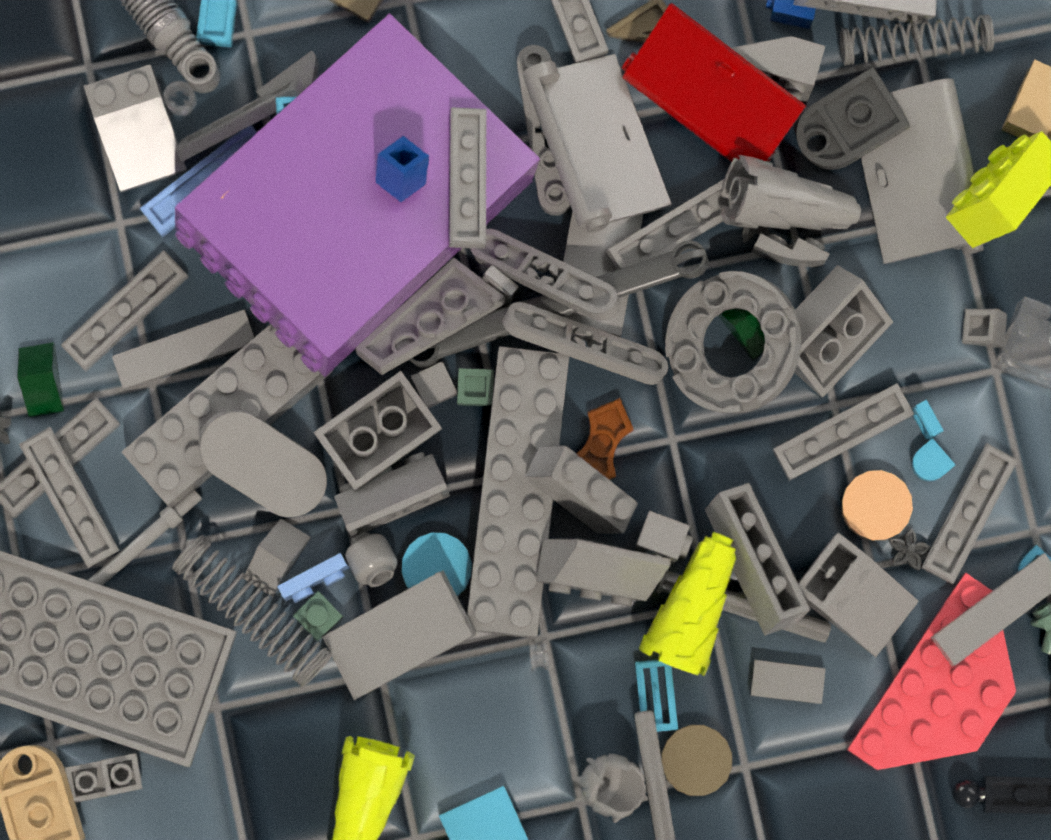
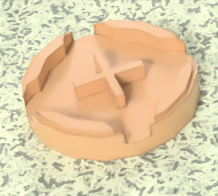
M883 470L867 471L855 477L845 488L841 506L842 516L848 528L859 537L872 541L887 540L899 534L909 523L913 511L912 496L906 484L895 474Z

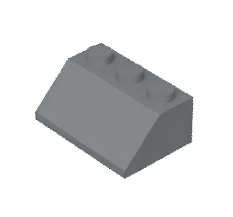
M838 265L795 309L801 329V351L794 373L823 398L893 323V320L861 278Z
M400 371L320 427L314 434L356 491L442 430V427L402 371Z
M424 452L412 455L404 460L405 466L396 470L389 466L356 491L350 483L339 488L341 493L334 497L345 526L353 538L450 496L432 454L426 457Z
M543 539L536 582L549 584V591L570 594L571 589L580 590V597L601 600V596L605 595L611 597L610 603L632 606V600L647 601L670 567L671 559L578 539Z

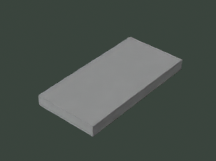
M440 571L322 636L329 652L332 653V657L353 699L356 700L477 634L445 572Z

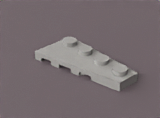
M453 258L356 347L357 355L383 375L506 304L505 296L457 259Z

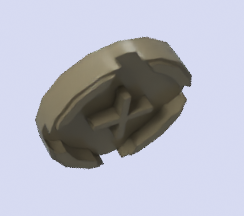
M689 725L675 731L667 739L661 753L666 780L677 791L689 796H705L717 791L727 781L732 769V752L727 740L717 730L705 725Z

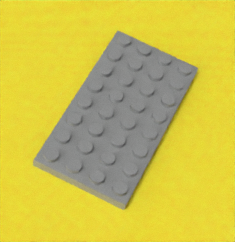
M0 550V703L190 768L238 631Z

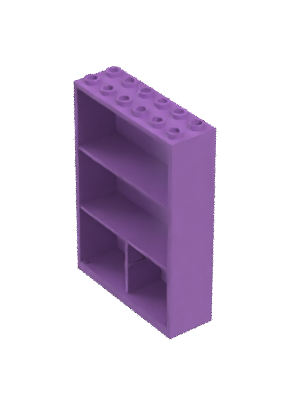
M389 13L175 206V230L177 231L175 236L187 249L193 247L202 256L200 257L202 264L211 273L215 274L218 272L227 280L225 285L228 290L239 299L243 296L252 305L250 310L262 323L268 321L277 330L275 332L276 336L286 347L291 348L294 346L302 354L300 359L313 373L319 371L326 377L461 249L449 247L451 107L487 109L486 225L532 182L540 158ZM405 136L429 155L426 185L403 202H399L376 184L375 178L378 153L400 137Z

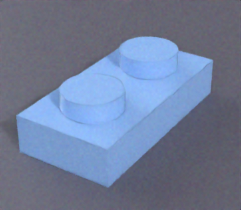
M339 553L277 587L283 599L286 601L293 599L297 603L314 593L311 589L312 587L322 582L329 586L345 577L343 571L348 569L349 566L343 555Z

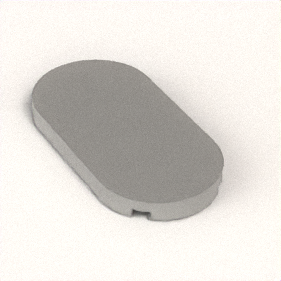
M232 409L233 411L215 414L204 424L199 434L198 447L205 467L213 475L269 511L283 517H297L314 509L323 498L327 477L320 460L312 452L254 414L242 409Z

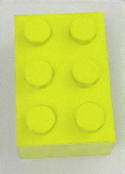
M1042 131L1030 137L1022 135L1009 147L1001 145L988 156L989 164L971 177L972 185L958 194L952 201L954 207L945 218L972 248L1016 230L1051 186V141Z

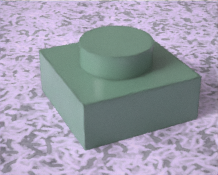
M459 368L457 405L492 406L494 370Z
M319 591L293 615L317 641H320L322 636L326 635L343 618L339 611Z

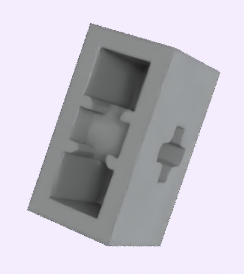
M649 511L635 551L671 559L670 564L674 565L678 558L685 559L693 540V536L687 534L690 526Z

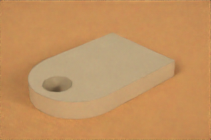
M37 745L18 747L8 752L0 761V809L9 840H85L66 771L57 755L49 749ZM23 754L29 756L33 764L32 770L27 775L23 774L18 767V761Z

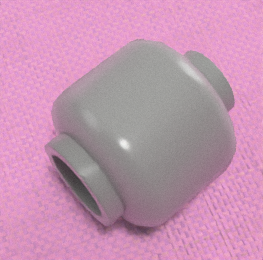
M365 532L355 536L345 553L346 562L355 579L360 584L377 587L388 582L393 577L394 570L397 567V557L387 539L380 534Z

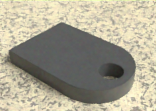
M872 67L806 109L798 122L796 135L799 148L809 162L823 169L834 170L852 164L910 128V124L880 76ZM815 135H822L827 140L824 149L818 152L809 150V139Z

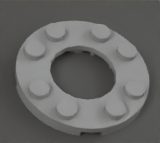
M721 272L719 275L696 283L677 303L666 331V357H669L674 373L672 377L675 383L694 403L708 410L721 413L739 414L750 412L772 401L791 380L801 351V329L798 316L787 296L772 282L746 272ZM740 308L748 310L758 318L765 336V345L762 358L754 369L745 375L729 378L720 375L710 367L704 354L703 341L707 327L716 316L725 310Z

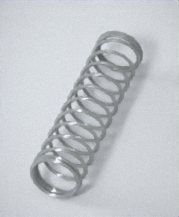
M988 14L980 15L974 26L972 19L966 16L960 27L958 20L953 17L949 21L948 28H946L942 19H938L935 23L934 31L931 24L925 20L921 25L920 32L917 25L911 21L906 33L903 26L897 23L894 26L893 34H891L889 27L883 24L879 31V37L875 28L870 25L866 30L865 40L859 27H855L852 37L847 28H842L840 31L842 62L845 66L847 64H854V39L857 30L863 46L864 62L868 63V36L871 29L876 41L878 61L881 63V42L884 27L890 40L892 60L895 61V36L898 26L903 35L905 55L908 60L910 57L909 33L911 25L914 26L917 34L919 56L922 59V40L925 23L930 30L933 56L936 57V34L939 22L944 29L947 55L950 56V30L953 21L957 25L960 36V50L964 54V27L966 20H969L972 27L974 51L978 53L977 32L980 18L982 46L986 52H991L994 47L992 18Z

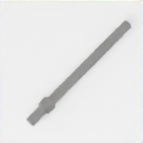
M193 489L174 507L170 508L167 506L159 513L160 518L88 580L104 585L168 528L174 529L183 521L182 516L200 502L202 497Z

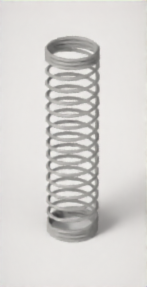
M204 536L197 537L173 563L172 569L177 574L184 573V580L194 577L192 587L196 588L202 585L200 589L201 596L211 592L208 599L209 603L219 600L217 604L218 611L228 607L225 613V618L227 619L237 614L233 625L239 626L245 622L242 628L243 634H247L254 629L250 641L254 642L263 637L259 643V649H264L271 645L267 656L272 657L280 652L276 658V664L280 665L288 660L284 672H290L297 667L292 679L298 682L300 687L307 685L330 660L332 653H329L327 648H323L298 674L304 663L320 645V642H317L299 661L288 668L298 652L312 637V634H309L291 653L279 661L292 641L303 630V627H300L282 646L271 653L279 639L295 622V619H292L274 638L263 645L270 632L286 615V611H283L266 630L254 638L264 621L278 607V604H274L257 623L245 631L252 618L270 599V596H266L249 615L237 623L249 603L261 592V588H258L240 608L228 615L240 596L253 584V581H249L232 600L220 607L231 589L244 577V573H241L223 593L211 600L222 582L236 569V565H233L214 586L203 592L210 579L228 561V558H224L206 578L195 584L204 568L219 554V550H216L197 571L186 577L193 564L211 546V542L204 538Z

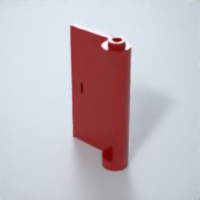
M673 3L669 4L637 54L633 52L621 68L625 71L623 79L730 162L734 158L740 159L738 155L770 162L776 153V148L806 107L804 103Z

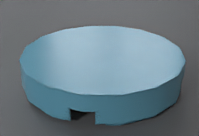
M432 532L418 537L408 546L402 559V575L408 588L415 586L440 571H444L457 597L466 589L471 578L472 561L468 550L457 538L446 533Z

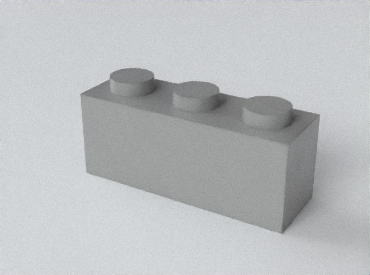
M567 446L539 447L525 475L527 480L596 533H624L638 504Z

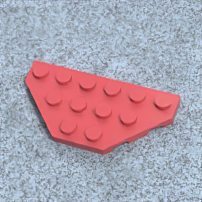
M967 573L962 575L846 749L875 770L978 751L1016 693L1004 631H1000L955 666L950 665L930 637L992 592L991 589Z

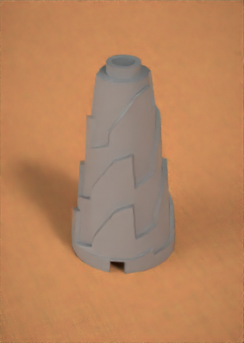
M738 155L740 159L734 158L725 175L721 197H729V207L720 205L722 219L727 225L758 229V226L788 230L790 227L821 230V227L848 229L852 224H856L860 218L861 207L856 202L855 197L833 190L832 186L798 177L797 173L773 167V163Z

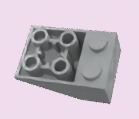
M790 36L733 47L732 49L798 100L807 103L816 81L825 46Z
M839 533L832 537L798 582L809 607L875 658L919 602L867 554Z

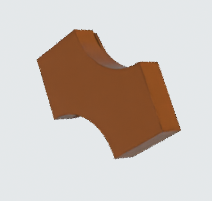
M620 398L587 412L590 421V435L585 446L576 453L608 480L616 478L613 458L618 444L625 436L634 431Z

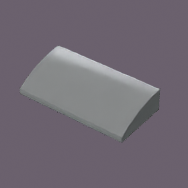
M572 211L563 262L594 277L617 270L606 251L639 231L643 214L608 223L606 228L588 233L587 229H579ZM629 295L619 298L620 307L618 312L607 320H595L580 312L564 317L621 337Z

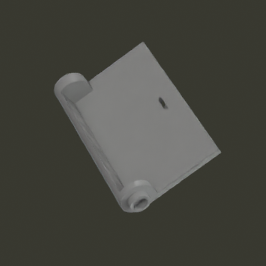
M615 54L559 68L556 67L555 62L546 61L533 65L523 72L522 76L579 229H587L588 233L597 232L606 228L608 223L664 209L672 205Z
M954 79L935 80L890 92L909 122L910 128L861 157L883 263L889 264L951 248L956 250L962 249L964 255L983 251L984 244L972 248L945 218L954 207L952 204L954 198L972 185L970 179L974 175Z

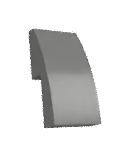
M771 233L768 236L760 234L752 250L753 253L766 259L799 267L823 266L830 255L824 251L825 246L814 239L806 238L804 241L798 238L793 249L786 247L788 243L784 239Z
M136 753L65 768L75 803L143 789Z

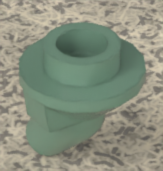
M1048 602L1032 612L1034 618L1030 623L1033 627L1046 630L1041 651L1051 654V602Z

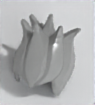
M609 754V756L603 755L595 760L587 758L586 760L589 765L583 771L582 776H572V781L583 787V795L576 798L575 802L586 801L589 803V806H592L593 811L605 817L611 816L614 823L618 822L621 818L629 816L643 801L649 799L646 796L644 774L634 763L628 762L627 757Z

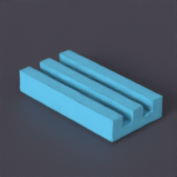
M658 660L635 662L640 712L647 711L643 668H650L657 732L678 730L672 666ZM663 666L670 721L667 724H663L657 671V667Z

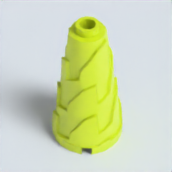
M713 532L711 537L705 536L703 541L697 544L683 575H679L665 605H661L647 634L643 635L639 650L650 657L653 651L659 653L658 661L688 673L705 676L710 665V655L719 630L717 625L727 597L725 591L736 561V548L731 546L733 539Z
M351 736L345 738L341 753L344 755L339 774V794L335 809L336 823L332 840H377L385 828L389 814L401 793L408 770L411 771L415 758L411 752L406 751L403 759L398 757L400 747L359 736L354 745Z

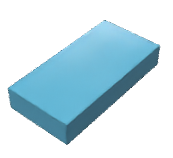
M201 0L197 41L203 45L232 48L237 0Z

